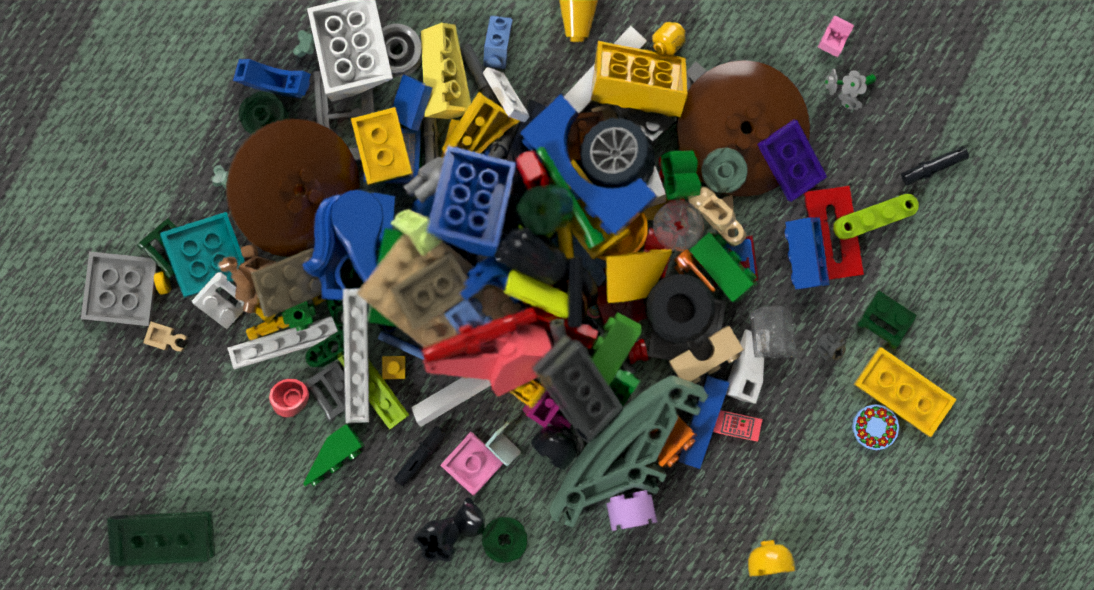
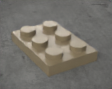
M313 248L251 273L264 316L270 317L321 295L319 277L312 276L303 269V263L310 260L313 255Z
M448 252L391 287L390 290L412 328L416 330L464 300L460 292L466 288L464 282L468 279L453 253Z

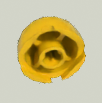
M774 540L762 541L761 546L753 549L748 558L749 577L796 571L794 559L789 549L783 545H775Z

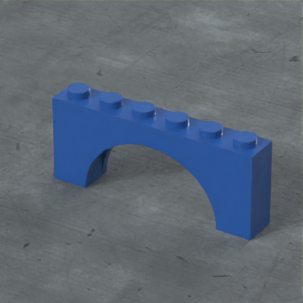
M560 94L520 132L524 137L522 142L530 151L534 148L537 151V148L544 147L564 181L571 187L570 191L577 201L582 199L587 204L584 209L593 218L597 215L603 221L600 226L609 235L613 232L618 236L658 197L641 178L623 188L607 189L595 186L579 176L570 161L567 147L570 128L579 116V113Z

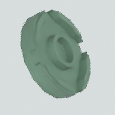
M727 147L717 148L710 152L703 161V180L715 192L731 193L739 189L745 182L747 163L742 154L735 149Z

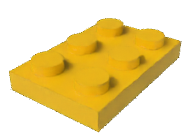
M395 107L351 118L368 186L413 175Z

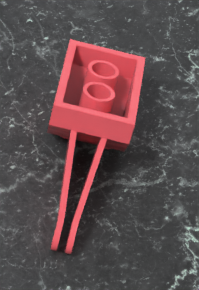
M526 324L516 328L513 332L489 341V343L479 345V352L469 355L467 351H464L430 365H427L424 359L426 371L431 374L490 380L492 390L499 397L537 378L532 367L554 346L550 334L544 326Z

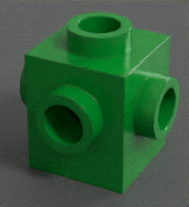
M307 300L282 311L284 324H289L290 329L296 328V331L310 328L309 324L313 323V317H316L313 303L309 304ZM295 311H301L303 317L296 319L294 317Z

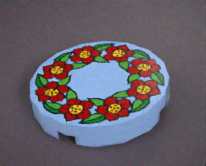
M874 404L858 411L853 419L852 429L859 444L868 449L881 450L893 444L898 436L899 424L893 411L885 406Z

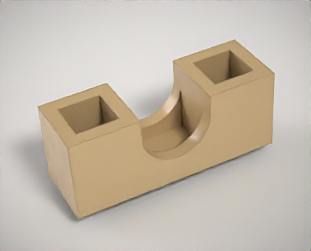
M726 326L707 337L712 345V353L706 360H697L689 349L668 360L677 377L695 384L701 380L699 376L708 372L710 375L721 368L719 364L727 360L730 363L740 357L739 352L743 351V348L730 326Z

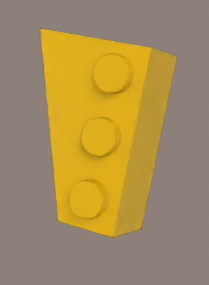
M478 92L442 147V150L446 154L447 146H452L480 154L489 144L497 138L499 139L504 135L505 131L514 124L519 123L520 120L508 117L503 107Z

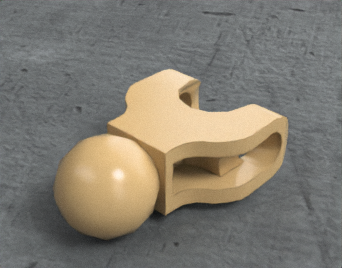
M701 186L700 195L688 200L690 208L694 212L702 214L705 220L729 245L737 246L741 244L746 238V232L736 220V216L731 208L723 200L717 198L716 193L707 186ZM732 228L739 231L738 235L734 238L728 236V232Z

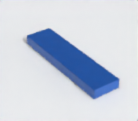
M707 375L703 388L708 396L705 402L700 401L699 397L697 405L700 408V412L698 415H693L690 428L697 434L694 438L696 442L687 451L685 449L681 451L678 462L701 468L730 384L729 382Z

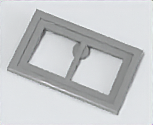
M321 71L313 72L316 119L318 124L330 129L329 119L355 118L375 112L373 88L361 93L362 110L355 108L348 113L329 114L328 96L325 94ZM349 148L355 161L361 160L359 149Z

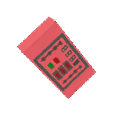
M720 410L713 432L758 442L762 419Z

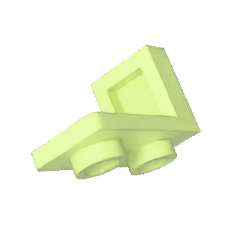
M411 210L400 212L396 219L391 222L394 228L409 235L415 247L422 255L427 254L442 242L440 238L426 232L429 219Z

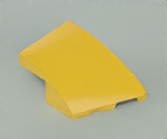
M659 249L650 250V252H632L627 255H606L607 302H624L648 297L652 288L658 283L672 250Z

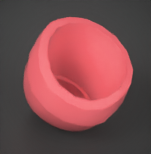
M285 379L273 386L269 401L278 415L293 417L305 408L309 399V390L303 382L297 379Z

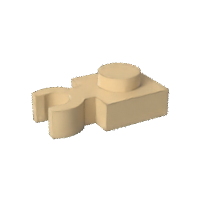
M150 322L143 343L163 350H168L169 345H171L175 351H184V348L177 345V341L179 339L188 340V337L183 334L173 335L174 328Z

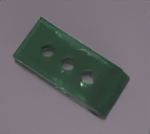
M212 510L134 514L132 516L117 515L107 518L110 565L132 566L208 562L210 558L215 556ZM185 533L189 536L190 541L186 539ZM162 535L166 537L167 542L163 539Z

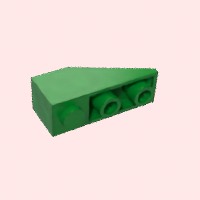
M349 423L326 438L303 483L304 486L309 484L313 487L324 480L322 475L330 470L331 473H334L343 467L341 463L348 457L352 460L362 453L360 448L364 444Z

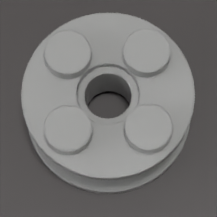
M390 24L383 27L382 32L392 76L402 77L403 74H412L422 63V44L418 35L413 29L403 24ZM396 46L403 47V52L400 55L392 54Z

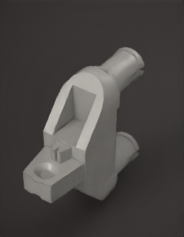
M445 156L429 161L418 170L416 177L402 186L411 198L415 195L421 203H424L426 199L436 192Z

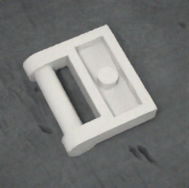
M219 272L196 295L192 302L220 325L228 329L243 312L244 301L238 300V303L234 305L216 291L218 287H222L235 298L236 287L226 280L227 277Z

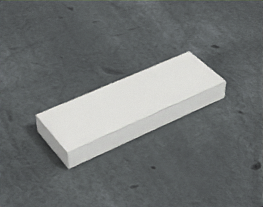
M487 67L483 75L508 117L526 122L530 116L504 73Z

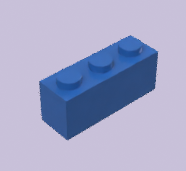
M809 217L785 222V237L789 244L788 259L792 264L793 271L791 280L793 285H795V290L830 285L820 218Z

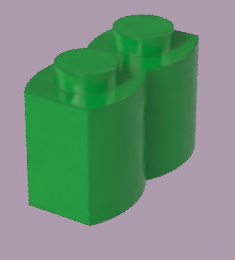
M693 150L670 151L661 155V169L665 177L664 189L668 200L691 199L700 195L701 182L696 173L698 161Z

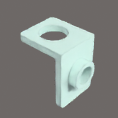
M508 421L485 444L505 466H508L521 453L503 434L510 424Z

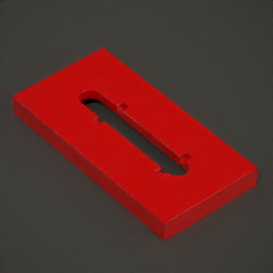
M850 186L805 192L807 217L820 218L829 280L864 275L858 235L845 240L839 238L842 261L841 263H836L833 259L830 231L827 222V205L834 207L836 220L854 213ZM845 223L844 227L847 231H849L850 226L849 224Z

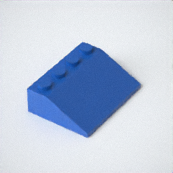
M447 146L426 232L471 253L494 257L516 163Z

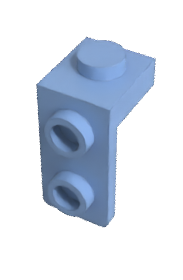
M490 16L484 45L483 66L506 69L508 42L512 26L511 18Z

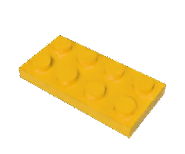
M882 347L877 349L854 383L859 389L928 437L934 434L957 400Z

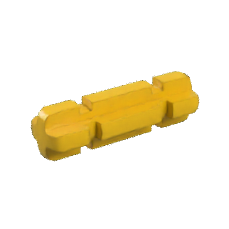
M280 316L277 320L272 319L269 324L264 322L257 325V327L248 328L246 334L249 340H254L260 335L264 336L280 330L279 328L289 327V324L285 325L283 317Z

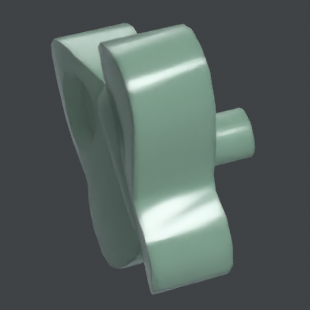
M300 30L298 32L300 44L294 48L293 53L298 57H302L305 54L311 55L315 44L313 35Z
M217 165L213 169L215 175L212 178L213 185L216 187L223 186L226 189L228 172L222 166Z

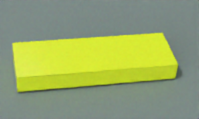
M515 270L509 272L505 289L506 294L563 319L568 318L567 293Z

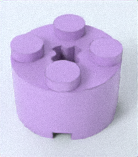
M647 491L633 493V498L625 499L624 495L611 497L610 503L606 504L612 531L617 530L616 525H620L621 529L648 524V519H651L652 523L657 522L652 495H648Z

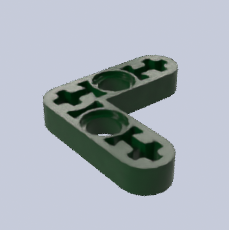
M325 299L338 332L307 351L305 359L310 367L322 368L344 355V324L341 321L343 305H340L343 304V300ZM337 341L339 347L337 352L333 353L331 351V344ZM323 353L326 354V355H321V356H319V357L317 358V361L314 360V359L317 357V354H323Z

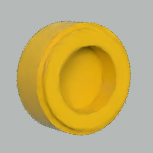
M164 271L154 274V283L160 295L170 293L171 291L170 280L164 275Z

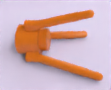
M688 249L674 259V262L677 264L674 268L679 274H685L683 270L686 273L692 270L707 285L711 292H715V288L696 268L697 264L701 267L703 266Z

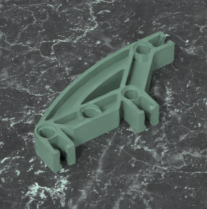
M669 376L642 392L624 406L617 416L586 445L574 462L549 509L552 520L559 522V515L564 507L568 506V512L564 513V523L567 526L574 527L583 507L634 487L657 495L659 488L656 478L651 477L649 480L646 478V475L658 476V480L661 482L666 477L663 467L654 463V461L657 460L678 419L675 407L698 415L700 408L696 403L697 400L692 398L691 401H688L686 399L688 394L699 396L700 401L705 402L708 394L704 388L680 377ZM674 388H679L676 393L670 394ZM658 428L657 432L652 434L650 433L651 430ZM630 444L624 458L614 461L615 458ZM638 468L636 472L630 473L632 469ZM573 492H578L575 496H569Z

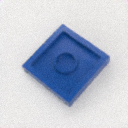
M405 74L402 75L392 108H396L399 122L411 130L419 131L432 87Z

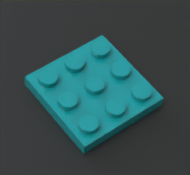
M227 212L160 233L184 298L198 294L219 272L227 277L226 280L230 283L234 282L231 277V271L222 272L219 267V262L223 261V258L234 257L237 260V269L239 265L245 262Z

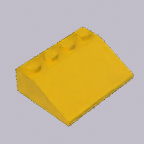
M598 41L591 87L592 101L600 104L618 105L622 108L639 109L644 112L661 113L669 117H681L687 97L686 58Z

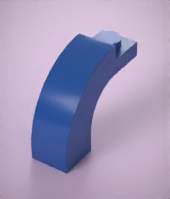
M239 59L233 81L262 91L286 97L301 98L305 96L309 89L311 74L305 71L281 70L251 59Z
M495 257L485 259L466 274L469 279L464 282L466 288L460 292V295L467 300L484 285H494L505 292L509 272L512 270L502 263H497ZM507 294L514 304L520 301V299Z

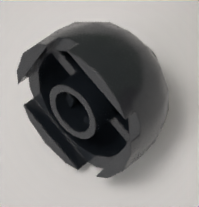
M555 425L546 426L540 429L531 441L533 448L542 457L546 455L550 458V463L559 469L566 470L576 457V442L572 438L574 434L565 426H562V428Z

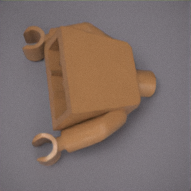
M248 245L242 247L241 252L245 259H250L239 265L238 269L237 260L234 257L223 258V261L219 262V267L222 272L231 271V277L236 283L235 298L244 301L242 310L247 313H255L257 304L260 302L251 273L274 264L276 261L258 257L257 247L255 245Z

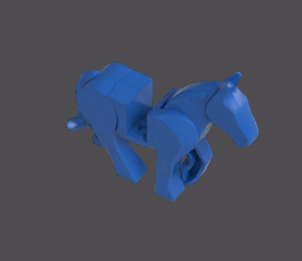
M488 146L481 154L488 156L491 152V146ZM354 190L348 191L341 196L334 195L326 198L319 205L315 216L314 252L311 259L303 263V269L308 274L319 277L322 299L343 300V289L346 288L339 274L340 268L347 258L350 257L354 269L364 283L377 268L378 262L375 250H380L384 228L393 230L391 222L394 217L395 196ZM436 192L426 199L424 203L416 199L412 203L411 211L430 219ZM442 240V241H443L444 243H446L450 248H452L451 243Z

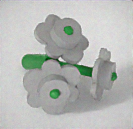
M832 69L831 73L826 77L825 86L830 91V95L836 93L837 85H843V92L839 95L842 105L850 110H858V108H862L863 104L856 97L858 94L865 93L867 86L876 82V77L873 74L866 77L860 76L858 71L853 70L849 73V76H844L843 80H838L836 69Z

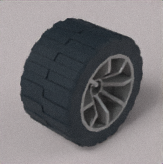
M610 118L609 120L599 122L598 125L590 129L581 144L580 159L582 160L583 168L592 181L601 188H623L633 184L640 178L646 184L654 172L653 169L656 162L655 152L646 134L639 125L637 126L633 121L625 120V118Z

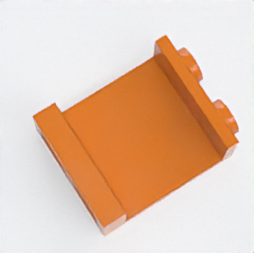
M678 415V419L657 458L661 467H666L667 465L672 467L680 458L678 454L683 449L687 451L696 442L694 438L697 434ZM658 428L651 430L650 433L652 434L657 432Z

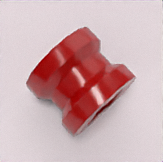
M639 339L638 342L634 343L628 353L630 364H635L638 360L648 361L644 339Z

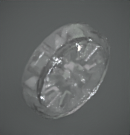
M674 200L658 210L654 218L653 229L656 238L664 247L673 251H684L695 246L700 241L704 232V221L700 211L693 204L683 200ZM681 221L683 228L678 231L674 223Z

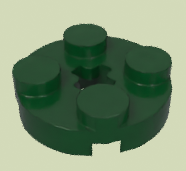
M504 516L490 521L482 534L484 551L489 558L499 563L511 562L520 558L527 547V532L522 523L513 517ZM509 534L511 543L501 545V539L498 538L499 535Z

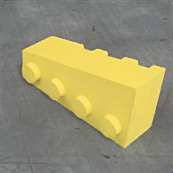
M440 23L421 31L423 83L432 87L425 110V117L454 119L465 114L471 104L456 26Z

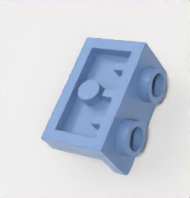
M472 296L451 307L444 314L458 334H460L458 328L469 324L473 329L493 321L490 316L486 317L483 313V306L478 298H473Z

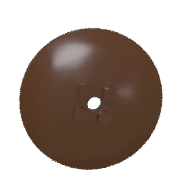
M731 61L705 72L688 89L681 117H677V142L680 151L693 150L698 161L696 173L699 180L705 185L706 183L702 177V165L707 155L717 148L727 147L735 149L742 154L747 163V177L739 189L731 193L724 192L723 194L739 197L759 195L771 191L780 185L757 144L792 120L798 121L809 141V114L799 90L783 73L769 65L756 61ZM744 121L750 123L752 128L748 135L742 133L740 128Z
M303 119L276 121L253 133L245 140L235 154L226 182L228 208L239 231L258 248L268 253L291 257L311 248L314 249L315 216L319 205L324 199L334 195L341 196L348 191L360 190L357 164L346 143L329 128ZM297 184H302V194L295 196L293 192L294 187Z

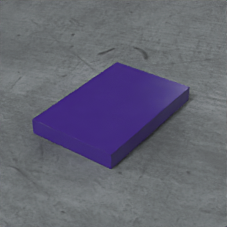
M792 120L757 144L783 193L790 202L827 178L797 120Z

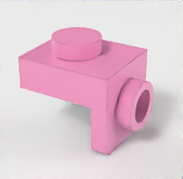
M834 16L825 30L818 48L838 57L854 25Z

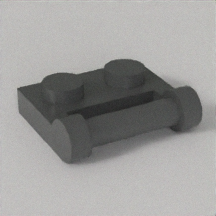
M335 361L304 383L325 412V418L328 422L345 411L344 370L338 361ZM322 380L338 404V407L335 409L332 408L318 387L317 383Z

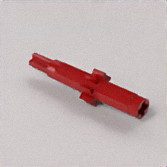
M531 307L473 329L471 325H465L458 328L460 334L423 348L422 354L427 365L467 351L469 355L480 351L479 345L536 321V313Z

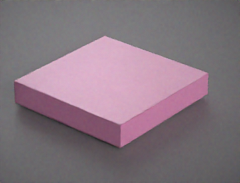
M470 432L440 466L475 496L503 463L485 446V443L473 432Z

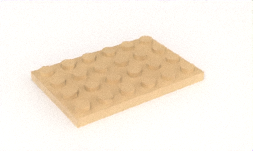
M403 233L357 292V295L426 348L458 335L457 331L444 315L445 312L420 328L413 329L390 288L448 252L453 253L467 279L469 277L466 274L474 266L443 241L427 254L422 255L415 247L409 235ZM484 285L472 295L473 298L477 297L483 306L482 311L486 317L490 316L493 320L509 314H516L521 307L519 303L514 304L504 291L494 285Z

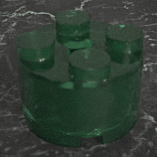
M259 91L242 101L239 108V119L243 128L252 135L268 124L289 119V113L285 105L275 95ZM266 113H267V114H268V117H267V118H264V119L262 120V119L260 118L261 115H262V116H265Z
M548 184L528 190L522 197L517 209L524 225L530 231L537 235L561 230L571 222L574 201L564 187Z

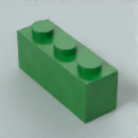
M709 232L690 249V252L732 302H739L758 285L755 281L757 277L748 267L745 269L740 263L742 261L741 257L734 250L730 251L727 248L726 240L719 233Z

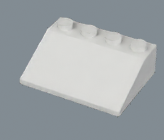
M340 0L307 8L325 94L331 102L355 96L393 79L376 0Z

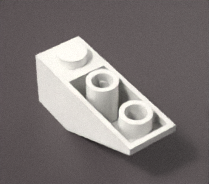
M745 330L740 343L743 351L739 352L740 357L734 360L727 381L730 384L726 395L744 402L756 404L763 383L765 337Z

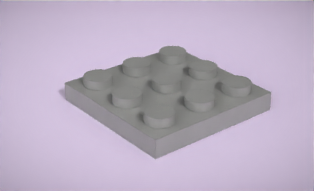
M89 251L81 319L149 326L150 322H152L156 289L154 274L158 273V264L152 258Z

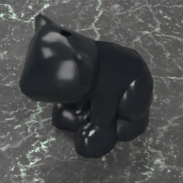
M466 497L455 516L426 523L414 536V543L419 544L422 553L420 555L424 559L431 562H436L439 559L450 562L456 550L453 546L462 535L472 538L483 534L485 517L470 497Z

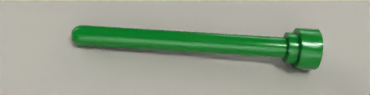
M544 147L537 148L539 158L584 230L585 243L590 249L604 241L605 238L601 231L598 232L596 228L593 229Z

